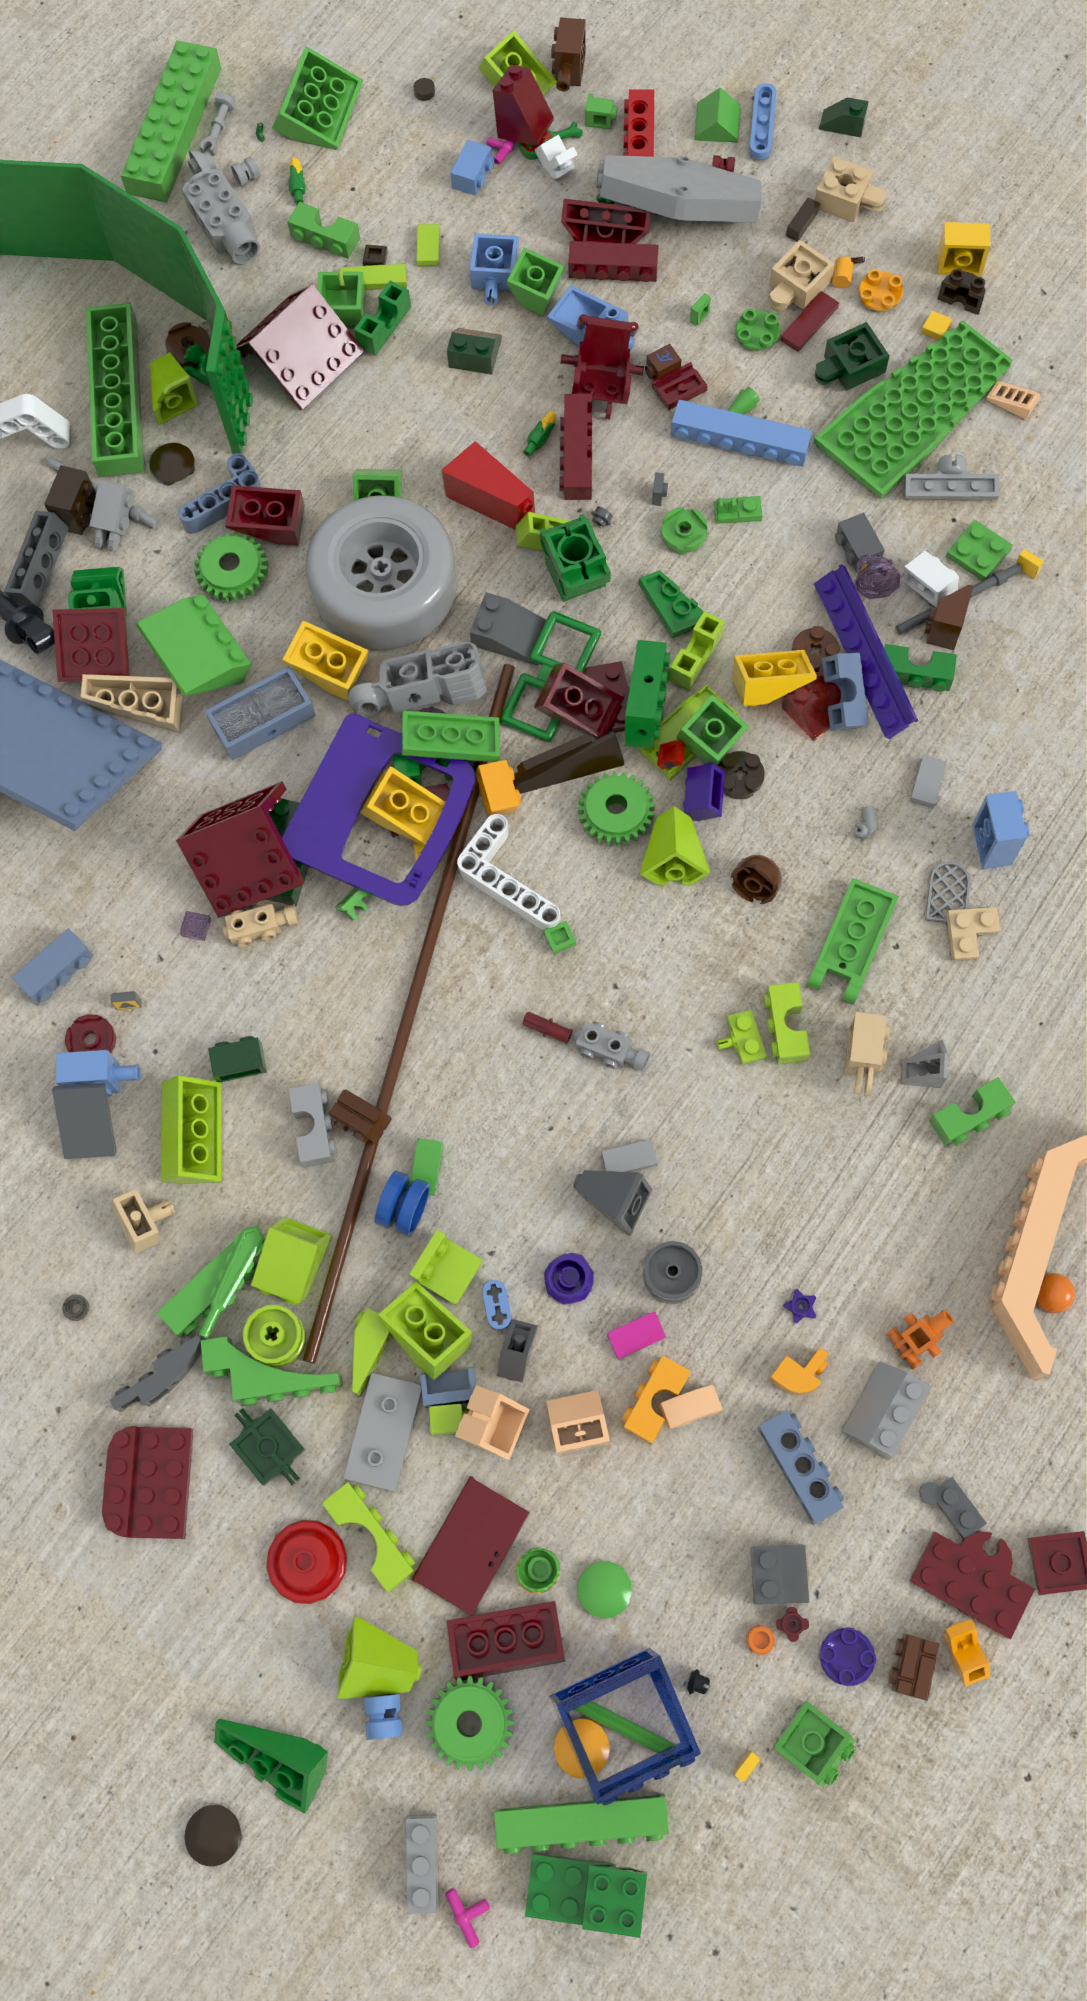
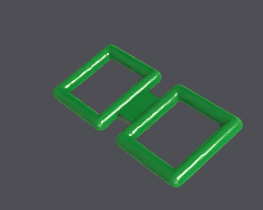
M555 611L549 614L529 657L532 662L542 665L537 678L526 673L520 675L500 718L502 724L546 742H550L553 739L560 724L559 721L551 718L545 731L511 716L526 685L528 684L542 690L553 666L560 664L558 661L541 655L555 623L557 622L590 636L575 667L581 673H584L601 636L600 629Z

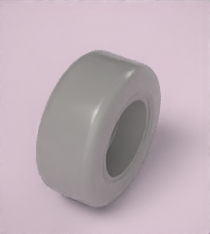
M370 496L345 504L331 513L320 524L308 547L306 574L313 601L320 617L336 635L358 646L375 650H388L411 645L432 633L443 622L453 605L457 590V572L451 540L438 518L429 510L413 501L394 496ZM383 553L382 557L376 559L371 558V556ZM393 554L407 558L401 563H395L391 560ZM360 562L367 565L365 573H352L353 569ZM401 572L413 573V576L405 584L397 580ZM365 582H369L374 586L371 592L362 591L357 587ZM383 588H394L392 591L381 593Z

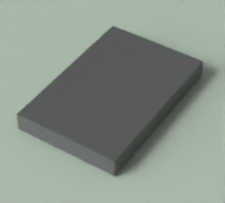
M105 1083L54 1086L52 1093L64 1159L115 1156L117 1150Z

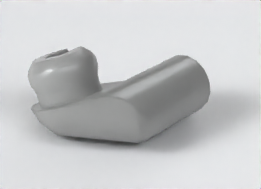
M867 806L862 809L864 821L854 828V834L858 839H868L877 829L878 825L873 806Z

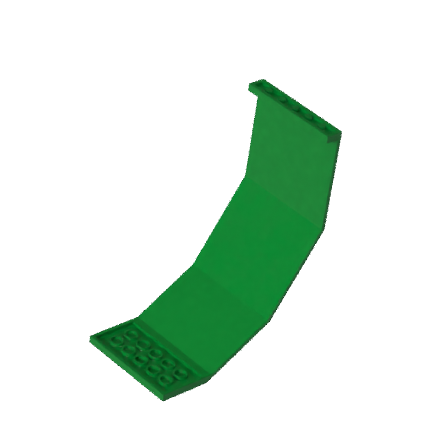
M0 160V255L115 261L206 320L212 331L206 374L232 454H242L243 446L247 444L245 429L250 424L248 410L253 405V394L249 393V381L245 379V367L241 365V354L236 349V336L232 335V322L228 321L226 311L183 228L83 164Z

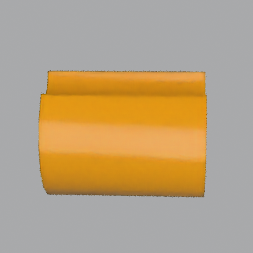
M842 256L835 260L832 284L835 287L847 288L850 286L854 263L851 262V258Z

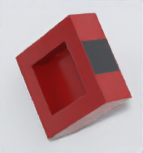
M679 739L660 744L657 765L662 770L682 765L685 743Z

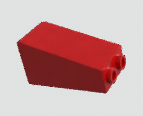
M476 441L442 469L446 497L516 530V525L527 512L535 513L534 492Z

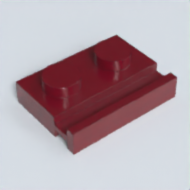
M691 362L652 381L653 390H656L658 397L668 411L677 407L679 400L688 401L706 392L708 385L699 372L693 368Z

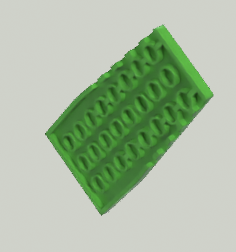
M962 320L959 322L958 327L951 332L948 330L943 334L942 339L935 344L931 343L928 345L926 350L918 357L916 355L912 357L902 369L899 367L892 372L891 377L886 381H880L859 397L814 438V444L882 499L904 479L906 474H909L931 454L1011 367L1013 360Z

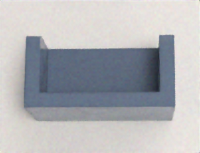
M468 1367V1370L442 1373L434 1381L426 1373L420 1374L423 1406L425 1408L469 1403V1399L476 1386L474 1367Z

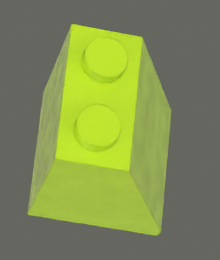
M284 1217L269 1227L251 1286L258 1288V1291L262 1294L281 1297L285 1303L292 1305L300 1304L309 1294L332 1239V1234Z

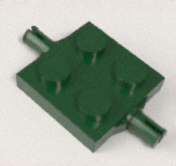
M244 1408L239 1410L242 1416L238 1412L234 1416L244 1428L240 1435L229 1444L262 1486H265L274 1477L283 1474L291 1486L296 1484L295 1481L298 1482L300 1477L290 1466L306 1449L272 1408L254 1420L250 1418Z

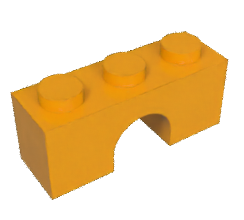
M662 1356L660 1361L655 1359L648 1371V1374L652 1375L647 1385L642 1382L635 1394V1397L639 1400L634 1408L628 1407L622 1418V1421L625 1422L624 1430L652 1445L665 1421L663 1417L656 1414L652 1409V1398L660 1392H667L677 1397L691 1371L665 1356Z

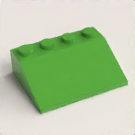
M305 46L297 61L272 129L292 140L337 150L363 80Z
M204 595L183 598L136 624L183 696L244 682L251 662Z

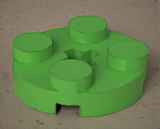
M684 507L673 509L663 519L661 526L662 540L667 547L679 555L695 551L707 539V521L695 509L691 508V511L684 510ZM680 527L684 529L689 528L688 533H681Z

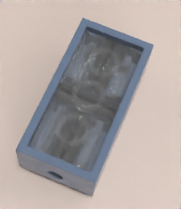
M289 666L205 710L211 726L232 761L316 716L312 702Z

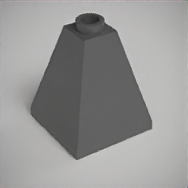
M584 1170L582 1174L579 1173L576 1176L573 1187L581 1197L630 1236L652 1192V1188L644 1175L638 1172Z

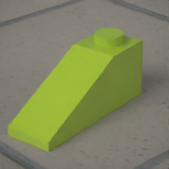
M527 512L516 525L517 546L537 551L543 550L540 541V529L544 528L547 530L569 522V520Z
M368 1307L365 1312L361 1311L354 1323L356 1329L354 1332L352 1392L358 1396H361L371 1373L375 1370L392 1337V1334L378 1318L379 1313Z

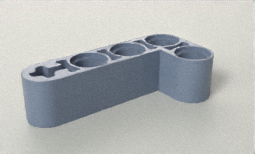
M236 453L228 458L227 466L231 479L180 507L178 515L186 532L190 534L198 533L227 516L232 485L261 487L258 474L244 455Z

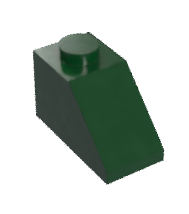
M847 97L825 108L819 130L861 138L869 101Z

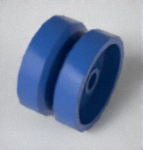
M395 1170L389 1177L381 1194L375 1213V1224L388 1229L395 1223L397 1233L410 1237L414 1233L424 1212L430 1193V1183L417 1178L410 1184L407 1174Z

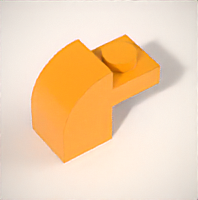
M819 1348L805 1368L786 1356L769 1380L788 1394H808L822 1383L813 1375L816 1373L820 1376L826 1368L828 1362L825 1359L828 1353Z
M973 1620L958 1621L947 1628L946 1634H943L944 1641L964 1686L966 1687L991 1677L989 1661L979 1645L977 1628Z

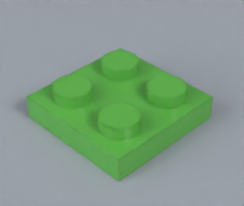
M974 519L947 551L946 557L984 581L1010 552L1013 544Z

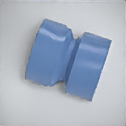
M400 1694L364 1697L365 1714L369 1716V1720L365 1723L366 1739L403 1736L402 1719L397 1716V1713L401 1710Z

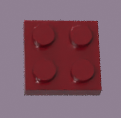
M1085 1531L1028 1538L1038 1595L1087 1589V1541Z

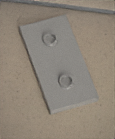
M371 1373L343 1479L396 1492L422 1393L420 1384Z

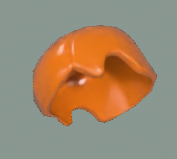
M1059 1273L1044 1275L1036 1303L1041 1309L1049 1313L1067 1311L1075 1300V1287L1069 1278Z

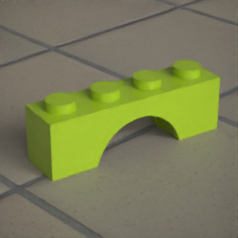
M347 1482L322 1502V1504L337 1525L361 1524L373 1534L377 1544V1557L371 1571L386 1592L390 1593L416 1572L413 1568L416 1562L407 1550L403 1553L396 1545L399 1542L398 1537L391 1528L385 1530L380 1521L383 1517L374 1506L369 1508L365 1503L364 1499L367 1496L358 1484L353 1486Z

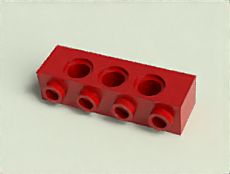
M629 89V99H624V113H628V117H624V131H628V134H624L623 148H628V152H623V156L654 157L655 89Z

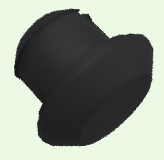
M699 1669L691 1672L687 1690L690 1695L694 1691L701 1694H706L708 1688L703 1687V1685H709L710 1680L708 1677L700 1675Z

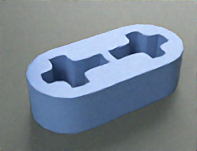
M488 1281L483 1288L487 1319L494 1330L503 1331L510 1326L512 1320L507 1291L501 1281ZM492 1286L502 1290V1293L498 1294L499 1303L494 1304L492 1295H487V1292L491 1291ZM500 1307L502 1315H507V1319L503 1320L502 1325H498L497 1321H492V1318L496 1317L495 1308Z

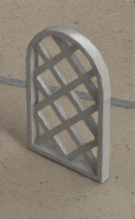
M943 862L932 871L929 880L926 920L947 923V918L941 910L947 906L950 910H955L951 903L956 899L962 905L957 910L968 909L970 876L962 865L955 862ZM944 866L948 872L941 876L937 870ZM958 868L964 873L960 878L954 873ZM935 873L939 879L933 882V876ZM950 874L956 880L951 885L944 879ZM965 878L967 881V887L962 882V880ZM940 881L947 887L941 892L935 887ZM958 883L964 889L959 894L952 889ZM932 889L937 893L933 898H931ZM948 890L955 896L949 901L943 896ZM966 893V898H965V903H964V901L960 898V896H962L963 894ZM938 897L945 903L940 908L933 902ZM931 904L935 911L929 915ZM938 913L942 918H936L933 916Z

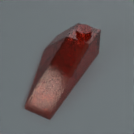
M823 669L816 673V680L784 695L782 709L813 741L830 729L828 706L839 704L841 700L839 687L831 682L825 683Z

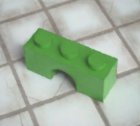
M302 202L298 203L287 221L290 236L297 241H304L316 248L325 249L337 256H343L348 259L360 240L357 223L338 216L332 225L322 227L319 209Z
M999 1077L978 1088L972 1095L978 1105V1113L973 1115L965 1114L954 1102L933 1114L929 1122L945 1146L951 1143L957 1146L969 1138L967 1134L975 1130L976 1133H979L990 1126L989 1121L996 1117L1000 1121L1012 1113L1010 1109L1016 1102Z

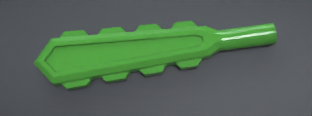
M258 1225L243 1229L234 1240L235 1248L232 1252H229L226 1258V1269L221 1270L218 1276L219 1285L214 1287L210 1294L212 1298L211 1309L198 1333L207 1339L220 1313L235 1301L236 1290L242 1288L245 1283V1274L251 1272L255 1265L253 1260L255 1257L260 1256L265 1239Z

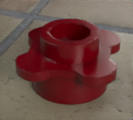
M788 1607L783 1618L777 1619L776 1628L784 1631L789 1641L795 1642L799 1639V1634L809 1628V1621L806 1618H802L795 1607ZM793 1621L795 1623V1626L791 1627L790 1622Z

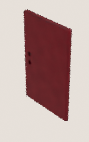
M470 1476L411 1580L473 1616L530 1512Z

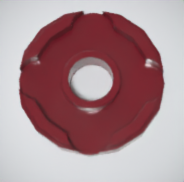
M87 1014L78 1017L73 1021L74 1023L71 1027L67 1029L65 1045L68 1052L108 1050L112 1053L115 1047V1030L106 1019L99 1015ZM88 1034H96L97 1038L93 1044H85L84 1040Z

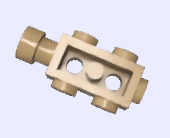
M263 903L255 906V909L247 911L237 910L232 912L231 915L225 916L226 925L223 926V932L226 940H230L233 945L238 944V947H247L252 945V940L262 938L263 941L275 939L276 934L281 933V925L289 924L291 926L298 924L299 918L294 904L285 906L284 910L276 911L273 904ZM266 918L265 921H259V919ZM243 924L240 928H235V926Z

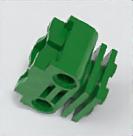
M584 514L579 515L577 519L547 530L544 528L540 529V541L546 556L545 564L562 602L605 587L606 583L610 582L611 571L606 563L605 553L595 536L589 519H586Z

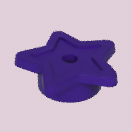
M795 1289L793 1300L783 1304L784 1308L793 1313L794 1323H798L804 1317L816 1318L812 1308L816 1300L815 1295L806 1296L798 1289ZM799 1304H802L804 1308L800 1309Z

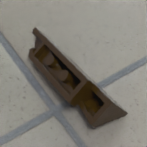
M611 732L592 742L587 733L521 762L517 766L518 772L514 773L515 779L513 784L515 790L518 789L519 793L522 794L623 766L624 759L614 732Z

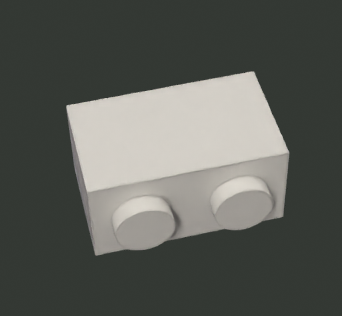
M926 551L904 566V582L936 608L940 599L958 590L959 576L956 572L948 569L937 557L930 555Z

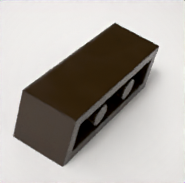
M807 198L787 226L786 236L798 242L818 214L820 203Z

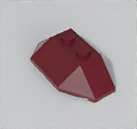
M564 199L561 223L574 241L637 244L649 233L651 212L632 206Z

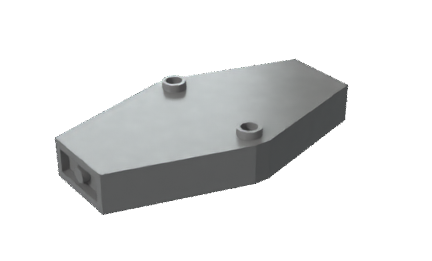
M605 155L604 164H599L597 187L601 188L600 197L677 220L757 222L762 201L760 180L696 162L687 156H679L677 158Z

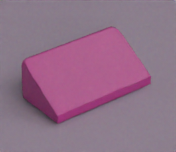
M655 1311L607 1333L617 1359H621L666 1338Z

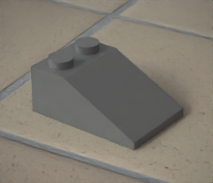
M485 592L470 630L471 643L475 644L477 648L538 666L529 657L546 619L507 598Z

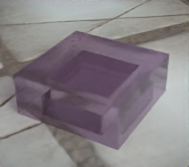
M186 911L179 933L181 937L205 941L211 922L210 915Z

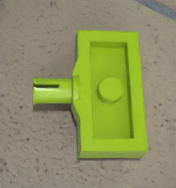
M752 1010L727 1016L726 1020L730 1029V1036L716 1040L717 1049L733 1047L738 1054L741 1065L765 1060L767 1055Z

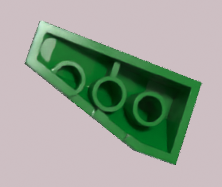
M218 1719L215 1725L214 1742L239 1764H248L256 1773L254 1777L262 1783L265 1779L277 1790L274 1795L281 1801L305 1814L326 1772L328 1751L305 1738Z

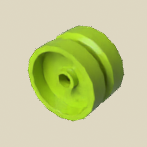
M266 1305L257 1309L247 1319L243 1329V1341L247 1351L260 1363L270 1367H285L294 1363L302 1355L306 1345V1330L302 1321L289 1309L280 1305ZM277 1333V1339L273 1341L272 1336Z

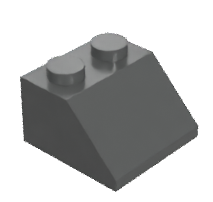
M805 1545L750 1547L754 1605L809 1603Z

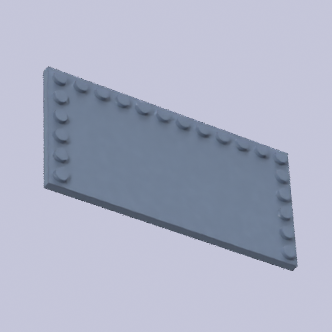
M0 660V792L76 831L161 751L162 743Z

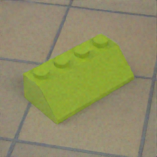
M180 1075L163 1081L161 1096V1182L176 1184L221 1182L222 1083Z

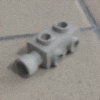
M585 1021L583 1028L579 1027L577 1029L574 1041L576 1042V1049L580 1050L579 1054L591 1060L594 1056L603 1060L602 1064L612 1069H616L617 1066L623 1068L625 1062L632 1064L633 1068L640 1071L645 1069L650 1052L642 1049L639 1051L633 1049L632 1039H629L630 1036L621 1031H616L615 1033L609 1031L605 1025L593 1021V1023ZM589 1034L597 1036L595 1040H589L587 1037ZM615 1043L620 1045V1048L614 1050L611 1048V1045Z

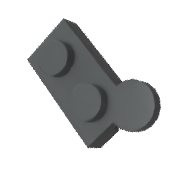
M953 1477L944 1482L940 1487L933 1482H927L921 1486L919 1491L921 1500L929 1505L938 1503L939 1508L962 1539H966V1537L974 1534L987 1524Z

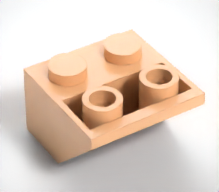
M599 1390L546 1401L557 1455L610 1444Z

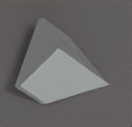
M943 1039L911 1058L902 1059L901 1084L934 1088L942 1087L947 1079L948 1053Z

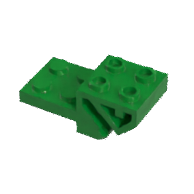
M108 567L73 571L70 581L73 590L68 594L69 609L125 608V616H127L123 568Z
M533 1853L525 1917L582 1925L584 1930L641 1938L647 1872L631 1867H616L614 1863L586 1861Z

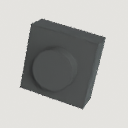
M655 472L652 505L661 506L662 497H667L668 483H664V473Z

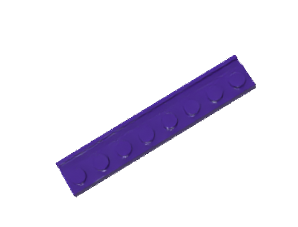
M840 564L837 570H832L816 581L814 586L845 652L860 653L866 698L885 738L891 739L908 728L909 724L919 720L847 568Z

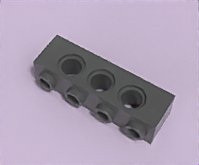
M35 511L5 587L4 593L19 606L31 603L39 607L69 527L54 512Z

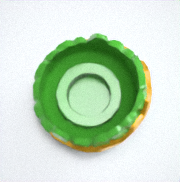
M544 1548L530 1549L523 1557H520L516 1565L518 1583L524 1590L531 1593L542 1594L550 1590L557 1583L560 1576V1563L557 1556L552 1551Z

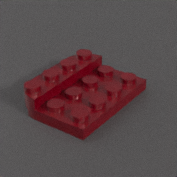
M131 1426L113 1435L107 1450L102 1517L105 1527L109 1531L127 1538L185 1539L193 1428Z

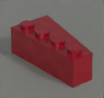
M564 394V417H560V431H564V437H560V451H564V457H560V471H564V476L559 479L560 491H564V500H592V394Z

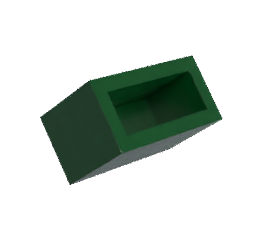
M246 1036L240 1038L238 1042L230 1043L224 1041L216 1043L215 1047L208 1048L212 1074L217 1082H226L267 1073L263 1046L258 1037Z

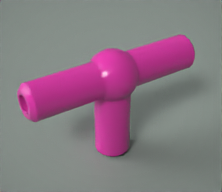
M491 137L487 139V146L499 150L494 157L495 164L500 165L506 155L512 151L515 141H501Z
M452 1888L445 1895L455 1915V1923L460 1926L469 1948H474L480 1941L470 1920L488 1911L490 1906L487 1900L483 1899L464 1909L456 1889Z

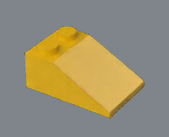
M302 621L282 662L324 691L348 701L349 691L356 685L367 664L368 650L306 621Z
M805 650L734 655L732 680L743 706L768 704L816 680L817 677Z
M390 766L382 772L362 806L360 813L376 824L425 846L446 802Z

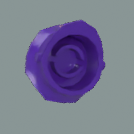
M576 1253L563 1254L549 1263L544 1272L547 1294L564 1305L585 1300L591 1292L594 1272L583 1255Z

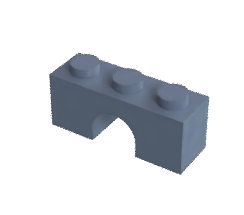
M860 653L835 654L822 658L825 683H834L841 691L839 704L828 706L830 730H852L868 726Z

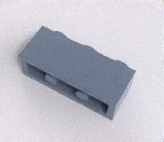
M68 928L11 978L38 1005L41 1002L47 1001L52 996L53 991L60 985H65L69 982L72 975L78 969L86 967L94 955Z

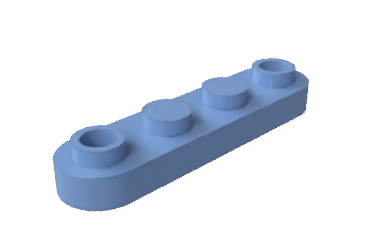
M769 83L760 84L755 89L749 152L753 158L758 160L766 159L770 155L772 147L777 91Z

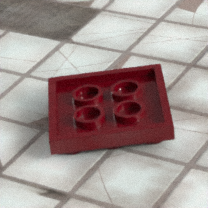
M125 608L52 610L58 682L82 681L83 674L130 676Z

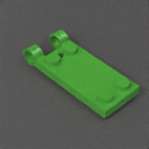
M852 878L807 986L819 991L826 972L850 980L842 1000L854 1005L899 896ZM844 964L846 968L842 969L839 965Z

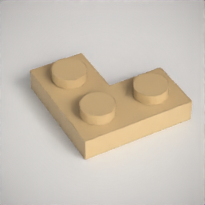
M997 907L948 910L946 912L952 961L978 959L977 935L998 934L1000 932Z

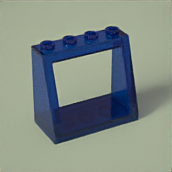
M651 1648L549 1696L591 1796L597 1805L600 1803L602 1805L611 1804L618 1799L619 1794L627 1790L629 1793L635 1792L644 1786L643 1782L653 1777L654 1780L664 1778L670 1773V1769L678 1765L680 1767L688 1766L695 1762L696 1756L701 1754L661 1656ZM649 1674L680 1742L598 1782L569 1712Z

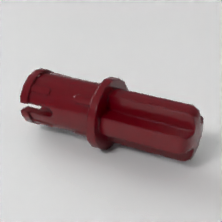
M527 1012L523 1018L522 1024L542 1033L543 1037L549 1036L566 1045L571 1038L573 1030L553 1022L552 1018L548 1020L532 1012Z

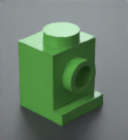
M589 93L585 109V126L611 130L612 120L616 121L618 107L614 106V100L595 98L593 94Z

